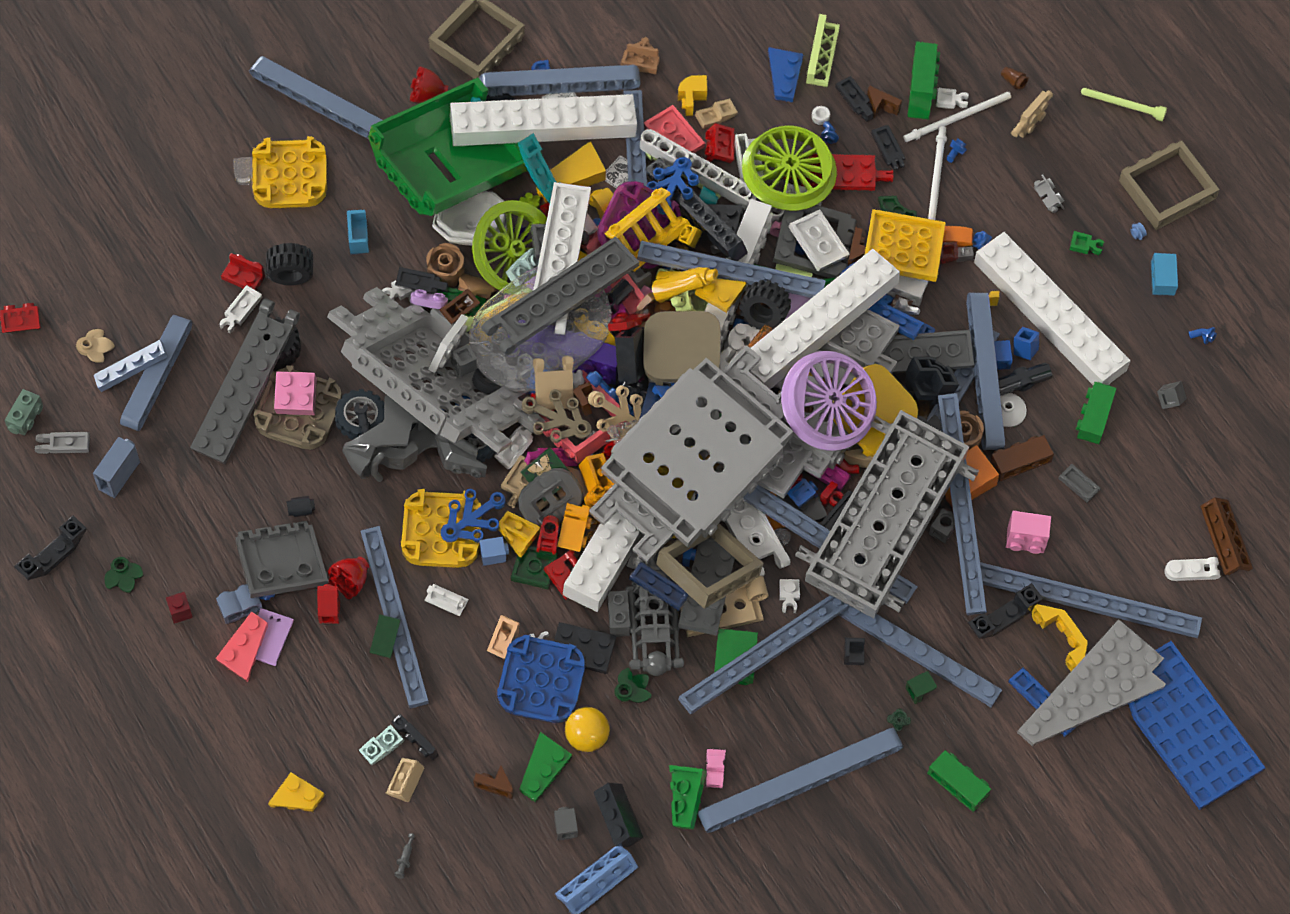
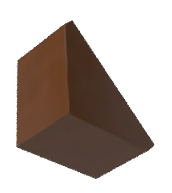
M466 289L439 311L453 325L461 314L467 316L480 302L469 289Z

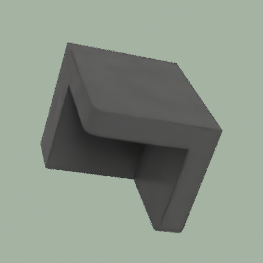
M1182 381L1165 384L1157 391L1162 409L1180 406L1187 399Z

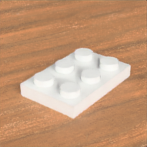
M821 210L800 218L788 226L818 272L848 258L850 255Z
M461 314L442 340L428 370L435 373L439 367H444L447 359L451 357V351L456 350L461 342L460 337L464 335L468 327L465 325L468 317Z

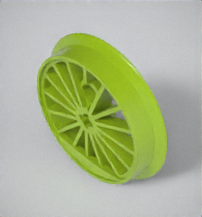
M779 126L766 131L751 142L742 160V174L749 190L763 203L781 210H804L819 204L830 194L836 181V163L827 145L815 133L802 127ZM782 139L785 152L776 140ZM786 139H794L791 154ZM796 141L804 142L794 155ZM771 143L777 152L766 146V144ZM807 145L813 148L808 152L800 155ZM761 149L762 151L766 152L767 154L771 155L772 157H770V156H765V155H761V154H757V153H758V151ZM815 153L818 154V157L808 158ZM754 160L763 161L765 164L755 165ZM820 163V166H821V167L813 166V165H809V164ZM773 167L775 170L771 171L768 168ZM757 171H763L764 176L759 177ZM811 172L821 173L822 179ZM783 176H785L786 181L784 191L780 192L775 190L774 188L777 186V184L780 182ZM796 176L808 190L807 192L800 193ZM789 177H792L796 194L786 193ZM805 177L809 178L810 180L814 181L819 185H817L815 188H812V186L805 179ZM768 179H769V180H774V179H776L771 186H768V185L764 182V181H766V180H768Z
M503 201L489 208L477 224L472 241L475 265L481 276L491 286L505 294L513 296L528 288L525 285L515 287L513 283H508L506 271L525 252L531 249L525 248V245L532 242V238L522 242L531 230V224H546L547 217L539 209L522 201ZM501 214L506 216L507 231L499 217ZM511 214L518 216L514 234ZM525 219L529 222V225L518 238L522 221ZM493 220H495L500 233L490 225ZM487 230L493 235L490 238L486 237ZM496 239L501 243L500 247L497 245ZM485 242H488L490 249H485ZM503 252L493 259L487 260L486 253ZM504 256L493 271L490 263ZM505 264L503 276H502V279H501V278L497 275V273H498L499 270L502 268V266ZM537 271L534 274H531L530 278L527 277L524 283L533 279L536 276Z

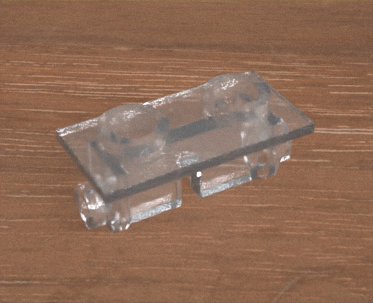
M632 420L610 425L607 433L611 439L606 440V442L613 440L614 444L620 442L638 421Z

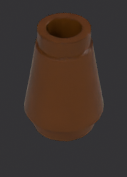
M1007 66L1001 72V76L1015 89L1022 90L1028 83V77H1026L1025 73Z

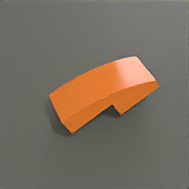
M945 226L942 245L953 243L954 248L972 246L973 229L961 226Z

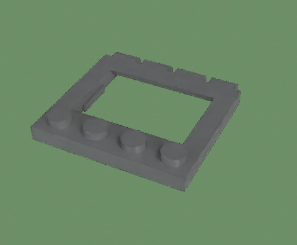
M818 205L804 210H784L772 262L828 278L840 276L841 272L848 266L849 256L818 272L811 260L794 256L797 239L788 226L790 223L802 218L803 214L809 215L817 210H821L828 222L838 223L836 234L850 254L857 220L851 218L850 214Z

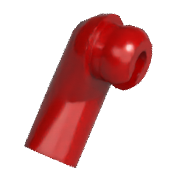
M843 459L840 465H836L848 474H859V464H848Z

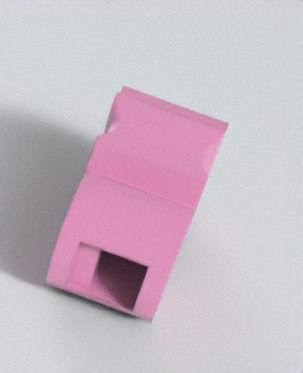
M707 749L706 788L723 787L725 750Z

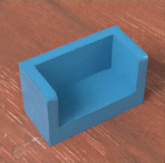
M347 211L350 254L369 253L366 211Z
M1154 253L1151 261L1152 295H1175L1178 288L1176 254Z

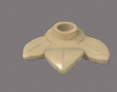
M94 329L89 331L86 337H82L77 341L76 348L80 354L87 355L91 361L103 363V353L111 351L115 345L110 339L103 337V330Z

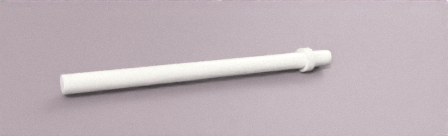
M1006 92L921 129H914L911 133L904 135L903 139L905 142L913 139L918 140L920 136L935 131L941 126L949 125L1011 98V94Z
M944 126L939 127V133L936 136L937 149L928 219L931 220L936 218L944 144L947 142L946 127Z

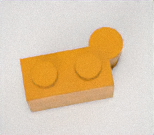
M603 453L586 456L579 464L588 490L584 497V502L591 508L614 485L612 481L601 473V467L606 462Z
M567 503L557 547L578 552L581 551V547H586L588 537L584 536L586 529H590L592 518L589 517L590 506H578Z

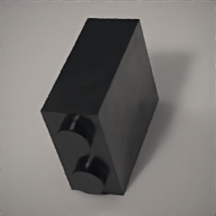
M644 327L622 330L615 337L619 382L635 384L645 374Z

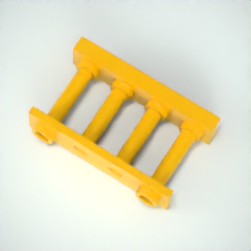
M661 187L653 191L649 198L622 220L611 225L604 234L610 239L617 237L637 259L639 249L634 252L623 236V233L630 227L640 242L646 241L667 246L680 235V231L686 223L691 224L681 216L676 217L665 200L671 193ZM658 204H660L670 220V224L662 229L651 212ZM646 216L656 232V235L650 240L647 239L637 224V221ZM639 261V266L632 271L635 272L646 262Z

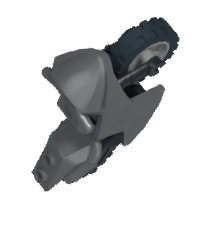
M359 389V391L351 390L350 393H345L342 399L338 400L337 407L335 408V422L338 430L340 429L344 436L347 435L352 440L344 444L342 452L351 468L361 479H368L372 475L378 482H381L383 476L378 471L379 464H383L391 469L402 470L415 462L417 455L430 447L438 449L442 464L446 470L456 474H470L476 478L486 477L487 465L482 462H485L487 458L489 460L493 453H496L473 433L456 443L440 434L436 435L388 395L385 396L384 401H381L380 396L374 395L370 390L368 392L364 391V389ZM354 406V411H350L349 409ZM347 415L355 417H353L351 420H348ZM375 415V418L371 420L367 416Z

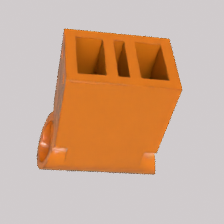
M977 445L968 450L966 457L967 465L979 470L974 482L969 479L971 500L997 485L999 473ZM949 486L947 492L945 493L946 501L952 508V500Z

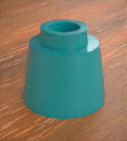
M703 186L699 195L706 204H716L719 198L716 196V192Z

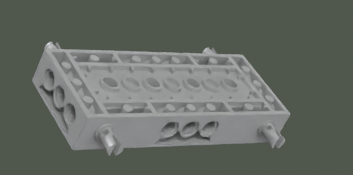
M900 410L896 419L891 424L875 416V422L872 421L871 427L884 433L885 438L819 552L814 553L800 545L799 551L795 554L796 557L810 563L805 578L807 583L873 619L883 604L896 610L898 613L901 610L900 606L903 607L905 601L891 595L890 590L956 474L959 473L974 482L975 477L979 473V470L964 463L969 446ZM917 457L922 463L919 466H914L911 463V459ZM894 490H900L902 491L903 496L901 498H895L893 497L892 492ZM876 522H880L884 525V529L876 531L873 525ZM857 555H862L866 561L863 564H858L854 558Z

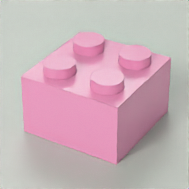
M276 372L274 403L276 414L315 415L317 384L315 373Z
M1012 511L1007 528L1005 548H1010L1013 551H1030L1033 554L1044 553L1050 534L1051 516Z

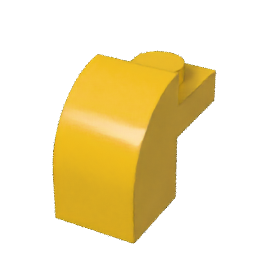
M707 75L687 77L679 85L678 101H682V109H685L686 116H693V101L707 100Z
M609 188L595 190L590 195L589 204L597 209L600 219H602L613 196Z

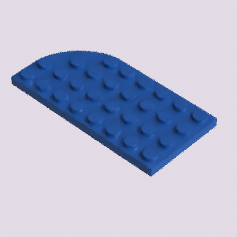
M1170 641L1155 650L1164 659L1153 673L1166 684L1165 687L1129 703V708L1136 724L1200 810L1264 771L1265 766L1173 642Z

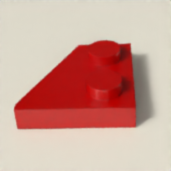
M627 312L617 313L608 323L609 331L631 329L641 325L642 322H646L651 314L628 315Z

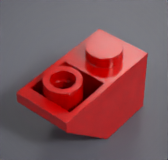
M331 584L318 586L319 623L339 624L340 597L338 586Z

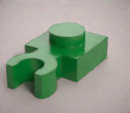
M1074 231L1069 250L1088 254V250L1096 255H1101L1102 249L1096 246L1103 247L1104 241L1101 239L1091 240L1092 235Z

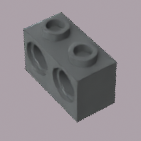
M628 591L608 592L610 634L616 637L630 636Z

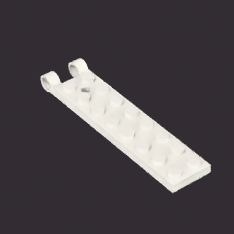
M554 182L533 290L578 262L591 187ZM568 313L556 321L555 334L565 335Z
M687 438L684 441V445L690 448L696 443L693 438ZM703 450L700 452L703 460L709 459L710 453ZM716 463L713 469L715 472L720 473L724 471L725 467ZM743 501L739 507H734L730 511L731 515L724 522L730 533L758 559L773 554L775 563L780 569L790 565L788 554L782 547L763 512L746 501ZM753 538H758L759 543L753 542ZM762 567L760 576H764V575H765V571H764V568H763V567Z

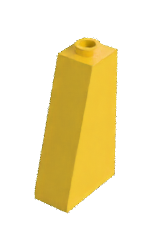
M591 142L585 144L550 170L556 182L589 187L606 180V170ZM536 187L538 196L543 197L545 203L548 202L538 187Z

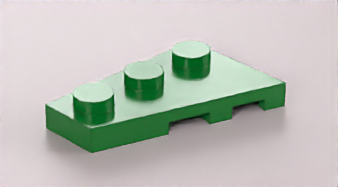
M669 765V771L672 773L670 788L673 790V801L671 802L673 826L694 830L707 771L699 768Z

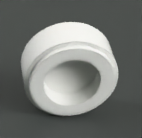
M818 106L813 109L812 120L814 123L823 125L824 122L829 121L830 111L828 108Z

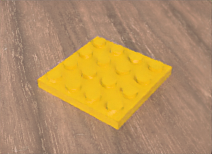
M872 209L865 254L874 249L900 271L899 276L936 282L946 222Z

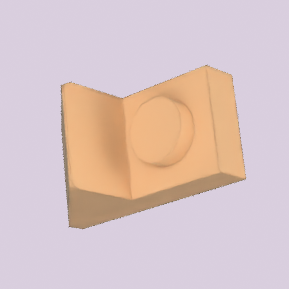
M501 615L487 651L505 659L509 644L519 635L520 623Z

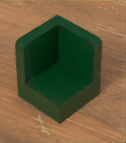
M926 671L908 680L905 688L913 702L917 704L922 701L925 694L935 690L937 685L930 673Z

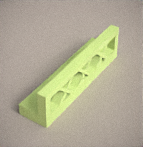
M819 14L806 83L828 87L840 25L827 23V15ZM824 29L835 30V33L828 37ZM828 42L832 48L824 51L821 45ZM823 57L829 62L824 66L818 62ZM822 72L826 78L825 80L815 79V75Z

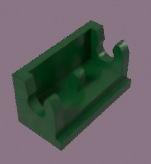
M379 615L369 653L391 658L400 619Z

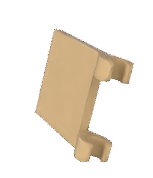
M564 356L562 358L564 370L543 372L544 360L540 358L533 359L537 404L550 410H556L553 402L549 399L550 392L556 389L561 392L560 400L563 408L568 409V399L574 398L572 357ZM552 394L553 398L559 397L557 394ZM570 402L569 405L574 407V402Z

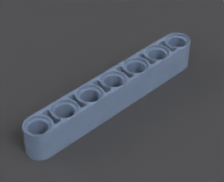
M177 315L171 317L160 338L168 357L144 370L122 413L120 425L136 431L141 430L191 331V320Z

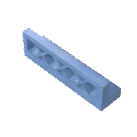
M615 846L556 892L555 895L566 905L571 914H580L636 870L638 866L630 852L623 847ZM573 891V892L570 893L567 897H565V895H566L568 892Z

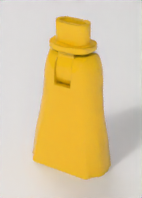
M697 267L686 271H659L656 276L657 280L652 284L654 298L657 302L661 303L681 293L702 288L704 284L709 285L711 281L716 280L718 270Z

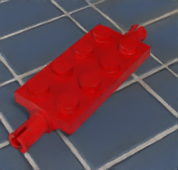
M813 154L808 158L818 157V154ZM832 154L837 169L836 181L832 190L875 191L877 181L893 182V170H877L875 168V155ZM820 163L809 164V165L821 167V166H820ZM811 172L822 179L821 173ZM805 177V179L809 182L812 188H815L817 185H819L814 181L810 180L809 178Z

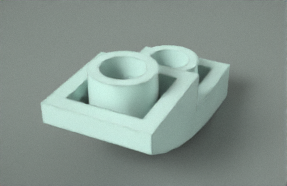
M529 249L506 271L507 276L515 287L521 286L529 275L537 271L539 259H535L534 249Z
M390 725L376 738H371L359 751L373 765L391 753L405 740Z

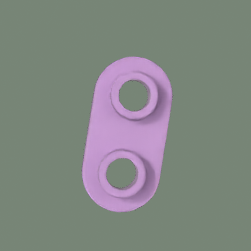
M419 289L411 293L410 302L419 306L441 309L448 304V298L441 293L430 294L425 290Z

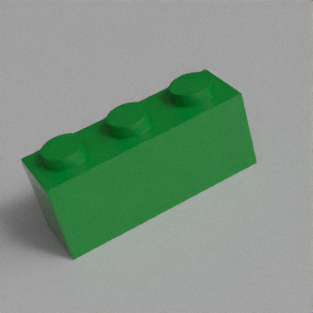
M1094 382L1093 388H1088L1085 398L1089 400L1088 404H1083L1081 414L1084 417L1083 420H1078L1076 430L1079 433L1077 438L1096 444L1100 443L1115 395V387Z
M945 750L929 767L927 774L972 812L990 794L991 788L985 780L976 777L970 767L963 766L953 753H948Z

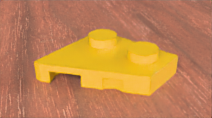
M716 278L709 285L704 284L702 288L696 289L695 295L727 313L746 288V282Z
M507 511L499 521L498 530L516 554L522 557L540 533L541 527Z
M290 773L268 804L273 808L279 806L292 810L302 809L303 811L313 812L325 795L319 789L295 774Z

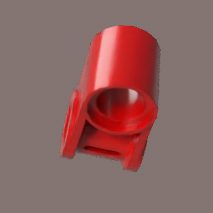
M553 515L546 516L542 521L536 552L541 550L552 552L553 555H556L559 520ZM551 522L555 525V528L549 530L545 524Z

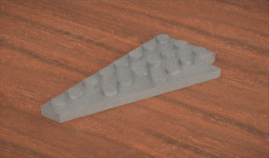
M1118 619L1017 733L1033 746L1163 689L1166 684L1153 671L1164 658Z

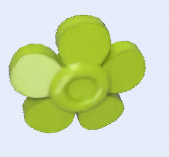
M526 193L525 197H521L519 201L538 208L540 197L538 195L533 196L532 193Z

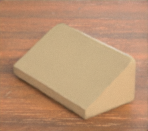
M402 758L386 794L409 802L424 770V766L417 760Z

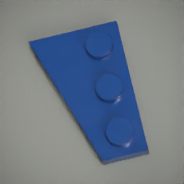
M768 47L775 99L793 103L803 54Z

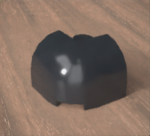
M913 356L907 367L905 378L908 391H914L918 400H929L931 405L939 404L938 395L954 394L959 386L950 366H944L936 361V357Z

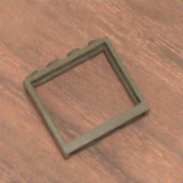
M465 0L429 37V48L475 79L479 78L483 73L491 72L494 66H498L501 63L502 58L506 54L511 53L514 46L522 41V37L525 35L524 24L488 0ZM479 7L512 31L477 66L444 42Z
M1183 141L1176 144L1172 143L1166 149L1156 151L1151 157L1139 160L1132 167L1124 168L1119 179L1121 185L1155 230L1215 200L1220 190ZM1178 154L1205 190L1159 213L1133 177Z
M720 524L717 525L718 528L713 535H708L704 538L701 534L689 548L679 539L670 546L663 547L658 552L656 565L704 609L759 577L763 567V562ZM712 537L744 567L706 588L674 558Z

